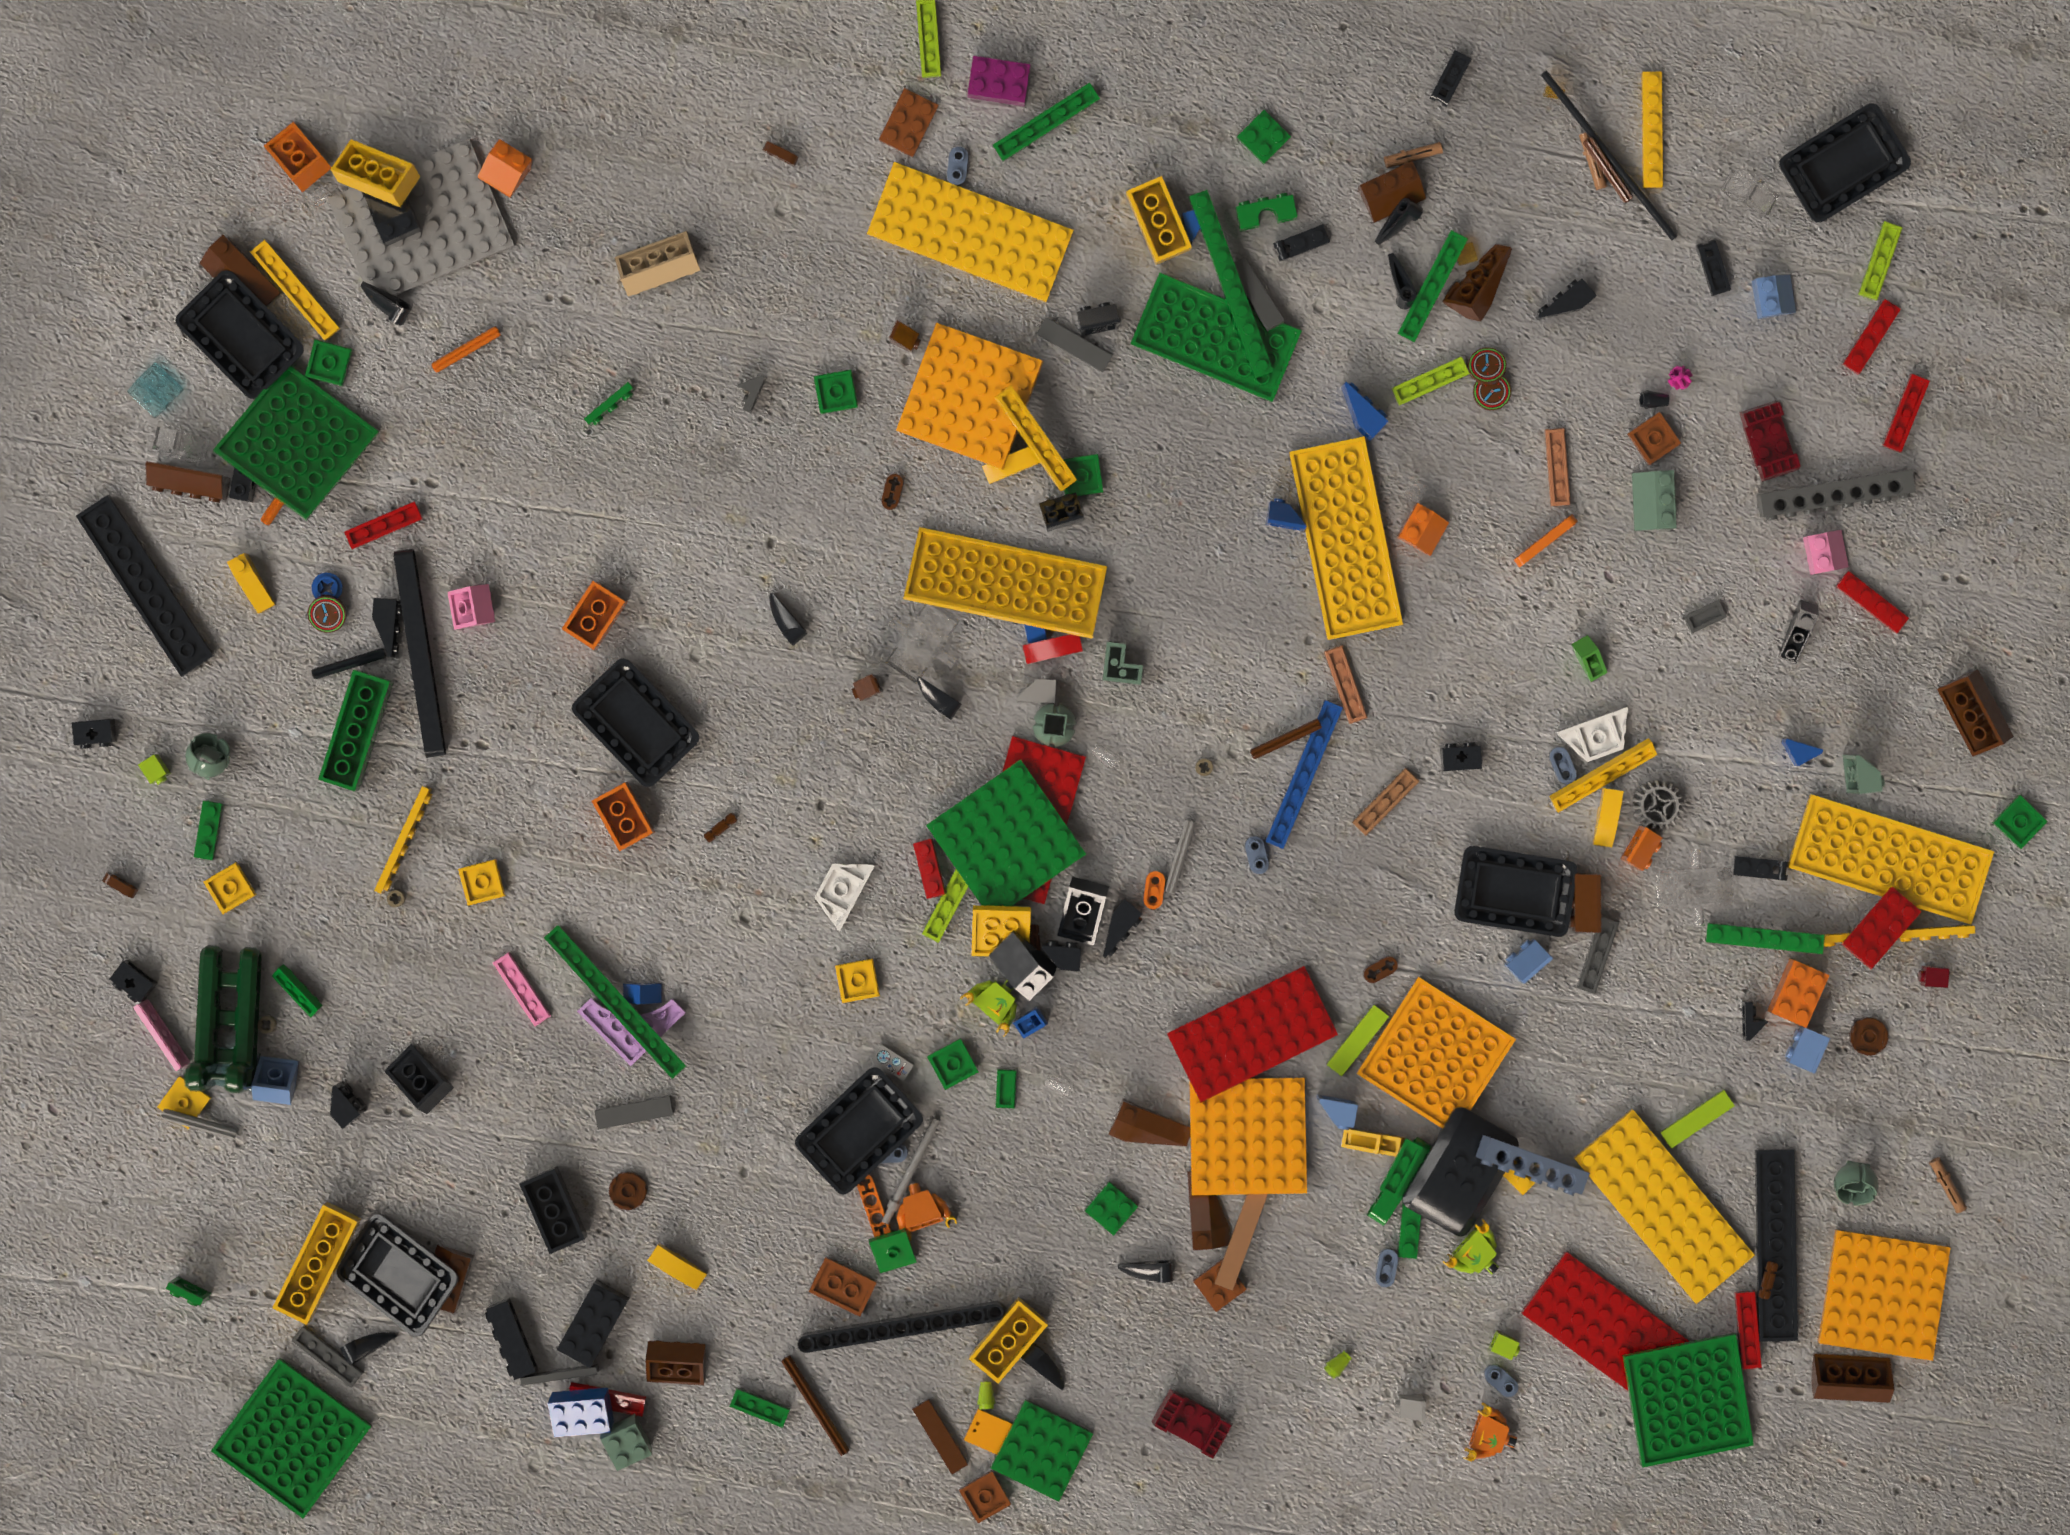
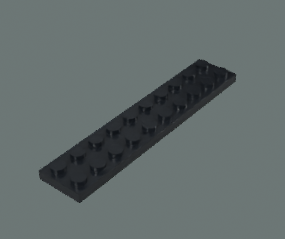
M110 495L105 496L76 515L80 524L179 675L183 677L213 658L214 654Z
M1755 1150L1759 1342L1798 1341L1795 1150ZM1768 1261L1778 1264L1777 1272H1774L1776 1276L1773 1287L1770 1289V1298H1760L1759 1291L1762 1289L1761 1283L1764 1271H1767L1765 1269Z

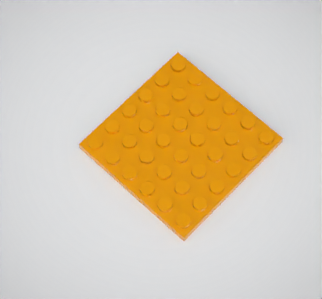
M936 322L896 431L1003 470L1018 430L999 405L995 396L1007 387L1012 386L1027 407L1044 361Z
M1417 977L1356 1074L1442 1128L1455 1108L1464 1107L1468 1110L1472 1109L1516 1039L1428 982Z
M1305 1078L1248 1079L1201 1103L1189 1080L1192 1195L1307 1193Z
M1835 1229L1818 1343L1933 1361L1951 1247Z

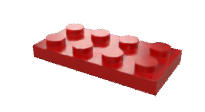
M1891 886L1841 945L1871 970L1918 917L1921 911Z

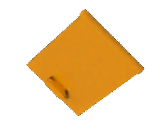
M977 1409L963 1440L997 1455L1012 1423Z

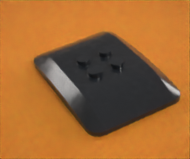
M1869 103L1788 152L1779 161L1780 170L1810 219L1816 223L1824 222L1907 171L1911 165L1908 153L1881 109L1874 103Z
M228 270L220 272L176 316V324L184 334L250 399H256L263 389L266 390L276 382L304 353L302 342L234 273Z
M628 659L617 660L572 704L574 715L645 787L655 785L699 742V734L695 728Z
M1469 846L1463 853L1454 915L1462 922L1562 937L1569 928L1575 891V874L1578 872L1577 866L1567 860Z
M873 1067L868 1069L796 1137L795 1146L834 1190L844 1195L851 1192L922 1125L923 1115L881 1069Z
M1464 1107L1455 1108L1402 1196L1403 1204L1410 1210L1456 1236L1467 1235L1505 1171L1497 1169L1499 1165L1493 1163L1491 1167L1482 1164V1159L1475 1157L1483 1135L1519 1147L1517 1138ZM1501 1151L1497 1154V1159L1500 1158Z
M375 1214L368 1220L337 1268V1276L342 1282L412 1336H421L425 1333L458 1283V1274L455 1270L396 1224L380 1214Z

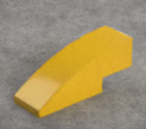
M1030 447L1009 454L1003 470L988 464L982 467L989 484H992L1038 465L1040 462Z
M1602 788L1593 845L1613 846L1624 791Z
M1349 1129L1343 1132L1341 1147L1396 1157L1405 1137Z
M661 1243L657 1245L647 1260L668 1275L697 1290L707 1275L706 1272Z

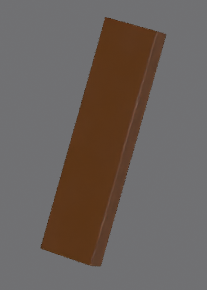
M927 1399L912 1408L950 1473L954 1474L966 1467L968 1462L931 1401Z

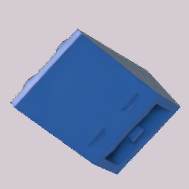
M1345 382L1341 389L1354 426L1370 441L1388 423L1386 419L1388 416L1381 409L1376 410L1372 406L1373 402L1367 396L1362 397L1358 393L1359 389L1352 382L1350 384Z

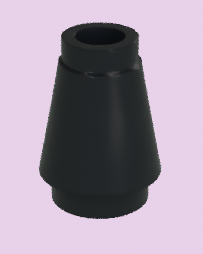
M1649 390L1641 392L1639 397L1640 407L1650 409L1668 406L1669 395Z

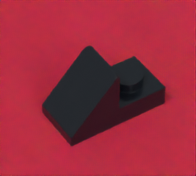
M1741 1001L1742 1039L1750 1041L1768 1023V1020H1753V1017H1756V1006L1751 1001Z

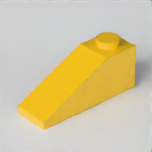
M243 553L227 562L236 581L258 614L275 605L249 554Z

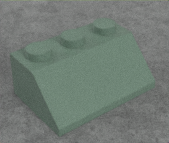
M1674 470L1632 473L1634 531L1677 528Z
M1842 755L1847 793L1865 794L1883 791L1882 787H1885V779L1883 775L1881 776L1879 770L1860 755Z

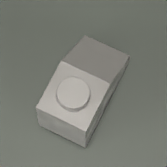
M1041 675V679H1036L1017 697V701L1055 703L1056 680H1052V676Z
M1421 1394L1398 1395V1400L1395 1401V1410L1399 1412L1401 1418L1426 1421L1425 1400Z

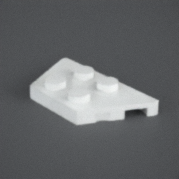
M1628 707L1558 731L1557 734L1586 762L1623 750Z
M837 863L831 865L814 898L821 905L837 930L841 931L875 865Z

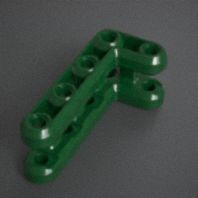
M207 945L201 950L194 1062L186 1067L184 1076L185 1087L190 1091L201 1092L209 1090L216 1085L215 1080H225L224 1088L229 1093H243L252 1089L251 1085L256 1072L257 1024L259 1021L262 954L256 947H245L239 952L241 954L237 972H223V950L219 946ZM222 987L237 988L238 1001L235 1011L221 1010L220 991ZM220 1025L235 1026L236 1039L233 1049L219 1048L218 1029H220ZM218 1064H230L225 1068L226 1074L216 1073Z

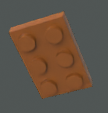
M904 88L879 141L914 158L939 105Z
M825 1257L809 1292L860 1317L877 1281Z

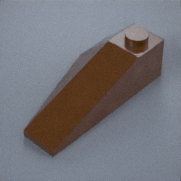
M221 235L208 248L200 261L202 267L213 278L225 270L234 273L266 306L280 294L277 288L225 235Z
M1495 244L1479 260V264L1473 270L1469 269L1465 273L1467 276L1460 283L1456 282L1452 285L1442 302L1465 318L1481 322L1492 305L1512 248Z
M1123 1099L1108 1135L1125 1142L1187 1146L1190 1139V1127Z
M1187 1171L1193 1250H1208L1228 1246L1230 1242L1229 1224L1217 1195H1192L1191 1171Z

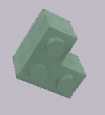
M1106 643L1102 681L1141 685L1143 665L1124 663L1126 644Z

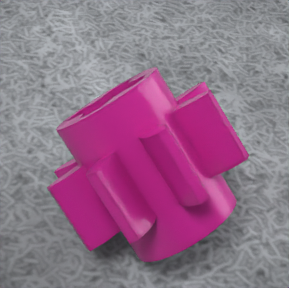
M1676 366L1668 374L1670 379L1667 381L1676 390L1686 389L1692 382L1690 377L1693 374L1685 366Z

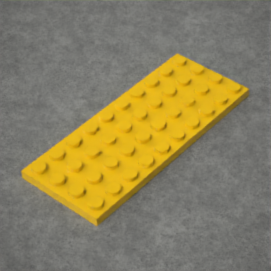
M894 162L867 235L1046 303L1074 230Z
M1365 436L1289 452L1302 520L1307 525L1305 534L1327 640L1403 625Z
M919 527L903 599L1093 638L1107 566Z
M1810 794L1790 855L1788 868L1880 897L1892 886L1919 909L1971 925L1995 851Z
M1633 1109L1574 1157L1580 1167L1585 1172L1590 1173L1589 1177L1695 1304H1698L1755 1256Z

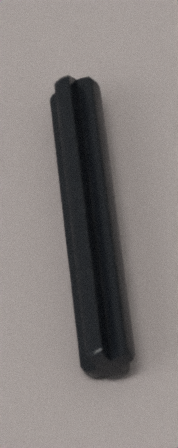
M380 648L311 670L314 679H319L386 658L384 648Z

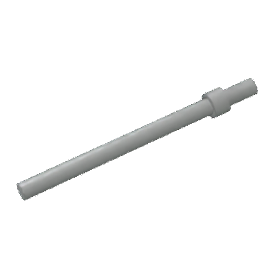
M935 1118L932 1119L893 1199L887 1205L888 1209L882 1219V1222L885 1224H889L894 1212H897L900 1207L899 1202L940 1122Z

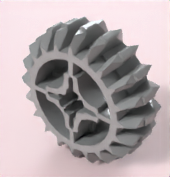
M1654 780V786L1648 781V788L1644 785L1640 786L1643 793L1635 792L1640 797L1639 799L1633 798L1634 802H1638V806H1632V809H1638L1634 816L1641 815L1638 823L1645 821L1643 827H1649L1651 824L1650 830L1652 831L1656 829V825L1658 831L1663 830V825L1666 830H1669V822L1675 826L1676 822L1673 819L1681 820L1677 813H1684L1683 809H1679V805L1683 806L1685 802L1678 801L1683 795L1679 794L1676 796L1679 789L1671 790L1673 787L1672 783H1669L1666 787V780H1662L1660 785L1658 780ZM1661 789L1667 792L1670 798L1661 799L1655 790ZM1650 793L1651 803L1644 808L1645 798ZM1657 800L1660 803L1663 802V804L1660 806V811H1658L1659 809L1656 808L1653 809V807L1657 805ZM1673 803L1672 812L1666 817V808ZM1656 812L1661 821H1653L1646 814Z

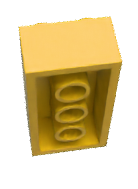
M352 139L330 169L339 183L398 207H401L420 178L412 163Z
M1162 176L1126 191L1127 199L1155 265L1192 249Z
M1018 1297L1005 1312L1002 1319L994 1325L971 1352L969 1360L999 1384L1048 1326V1321Z

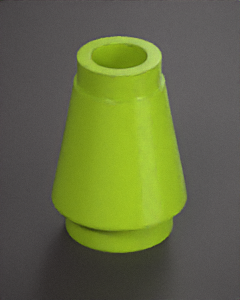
M1343 1351L1328 1361L1324 1370L1335 1379L1342 1374L1352 1358Z
M980 1382L977 1401L979 1409H994L996 1401L992 1382Z

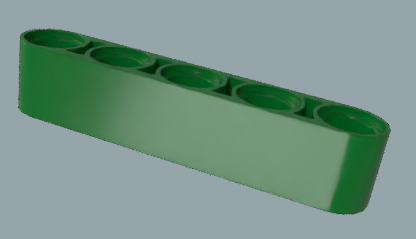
M1416 1137L1413 1142L1422 1146L1423 1149L1397 1198L1381 1191L1367 1213L1368 1217L1382 1226L1387 1223L1402 1200L1406 1188L1431 1148L1430 1144L1419 1137Z

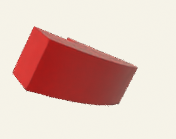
M1072 634L1023 645L1027 664L1083 651L1080 636Z

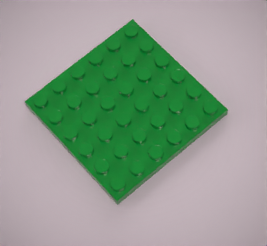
M290 367L270 387L262 390L213 449V452L307 521L379 434V431L296 369Z
M1021 759L926 825L979 903L984 906H1013L1086 855Z
M1735 1333L1622 1355L1642 1468L1754 1446Z
M279 1358L212 1448L211 1452L304 1519L372 1425L282 1358Z

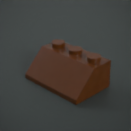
M1413 161L1365 182L1358 187V191L1373 223L1389 217L1403 198H1408L1415 203L1426 199L1421 179Z
M1575 874L1572 916H1570L1569 927H1572V931L1601 933L1600 874Z
M437 1244L434 1254L458 1274L457 1285L440 1309L454 1314L459 1308L474 1255Z
M660 1340L648 1341L645 1359L647 1382L704 1385L706 1344L681 1343L677 1341L662 1342Z

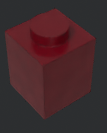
M1922 966L1918 973V980L1925 987L1948 988L1949 968Z

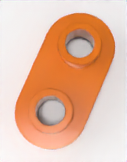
M1152 871L1146 877L1143 901L1149 909H1157L1163 902L1165 877L1159 871ZM1153 877L1159 878V882L1157 884L1152 883ZM1151 896H1155L1157 898L1155 903H1151L1149 901V898Z

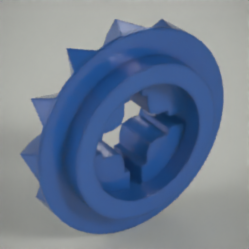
M321 573L312 582V593L315 598L321 595H332L338 599L342 594L343 585L340 578L333 573ZM322 582L326 583L327 585L332 584L330 589L332 590L331 592L333 594L329 593L328 591L323 592L325 587Z

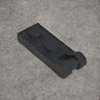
M1454 50L1429 99L1437 100L1442 103V106L1447 107L1471 58ZM1441 88L1448 91L1446 96L1439 93Z
M1322 224L1273 243V246L1277 249L1278 259L1281 262L1326 245L1330 241ZM1289 244L1291 251L1286 252L1284 246Z
M1710 240L1704 245L1702 243L1696 245V251L1700 258L1711 296L1730 291L1731 287L1716 240ZM1711 250L1712 256L1707 257L1706 252Z
M1735 856L1733 875L1787 881L1788 875H1786V870L1789 867V862ZM1773 866H1779L1778 874L1773 873Z

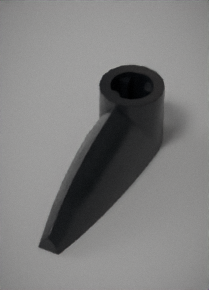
M1403 198L1375 239L1376 244L1379 245L1395 236L1411 220H1418L1423 213L1422 206L1408 198Z
M1394 253L1388 254L1390 271L1398 294L1396 304L1400 309H1409L1417 295L1415 288Z
M363 281L361 288L368 299L386 314L392 323L400 326L404 325L412 309L411 305Z
M772 592L769 595V601L775 622L783 636L794 646L808 633Z
M918 676L917 682L926 700L938 712L952 720L962 704Z
M1171 1260L1118 1264L1120 1271L1138 1279L1157 1281L1159 1283L1172 1282L1174 1280Z
M394 1332L373 1333L347 1343L340 1350L348 1364L352 1365L398 1336Z
M1033 1342L1021 1356V1359L1063 1391L1065 1385L1057 1366L1045 1351Z

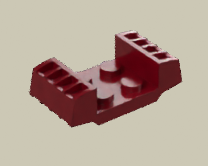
M1773 401L1739 412L1743 430L1762 482L1799 470L1801 467L1797 453L1793 454L1781 417L1784 415L1779 401Z
M1172 1389L1168 1391L1151 1421L1155 1427L1165 1433L1168 1431L1199 1448L1201 1453L1212 1459L1215 1458L1233 1426V1423Z

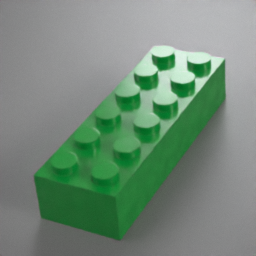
M353 670L318 780L354 792L359 791L393 687V681L359 670Z

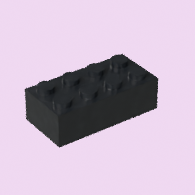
M558 1166L519 1183L549 1254L586 1239L588 1235Z
M596 1279L557 1350L591 1368L630 1298Z

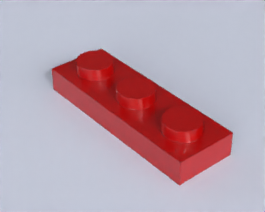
M933 839L913 843L926 898L932 899L946 895Z

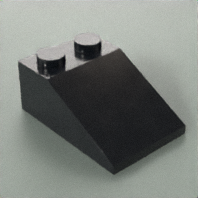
M363 193L380 238L386 246L422 231L408 197L401 207Z
M1110 302L1098 304L1099 307L1091 309V306L1081 307L1080 311L1077 312L1081 336L1119 329L1120 320L1115 304L1110 305Z
M1072 876L1057 936L1094 945L1110 886Z
M1014 930L989 954L990 958L1014 989L1029 1001L1054 977L1057 966Z
M412 1044L384 1070L411 1103L425 1114H428L454 1088L446 1077Z

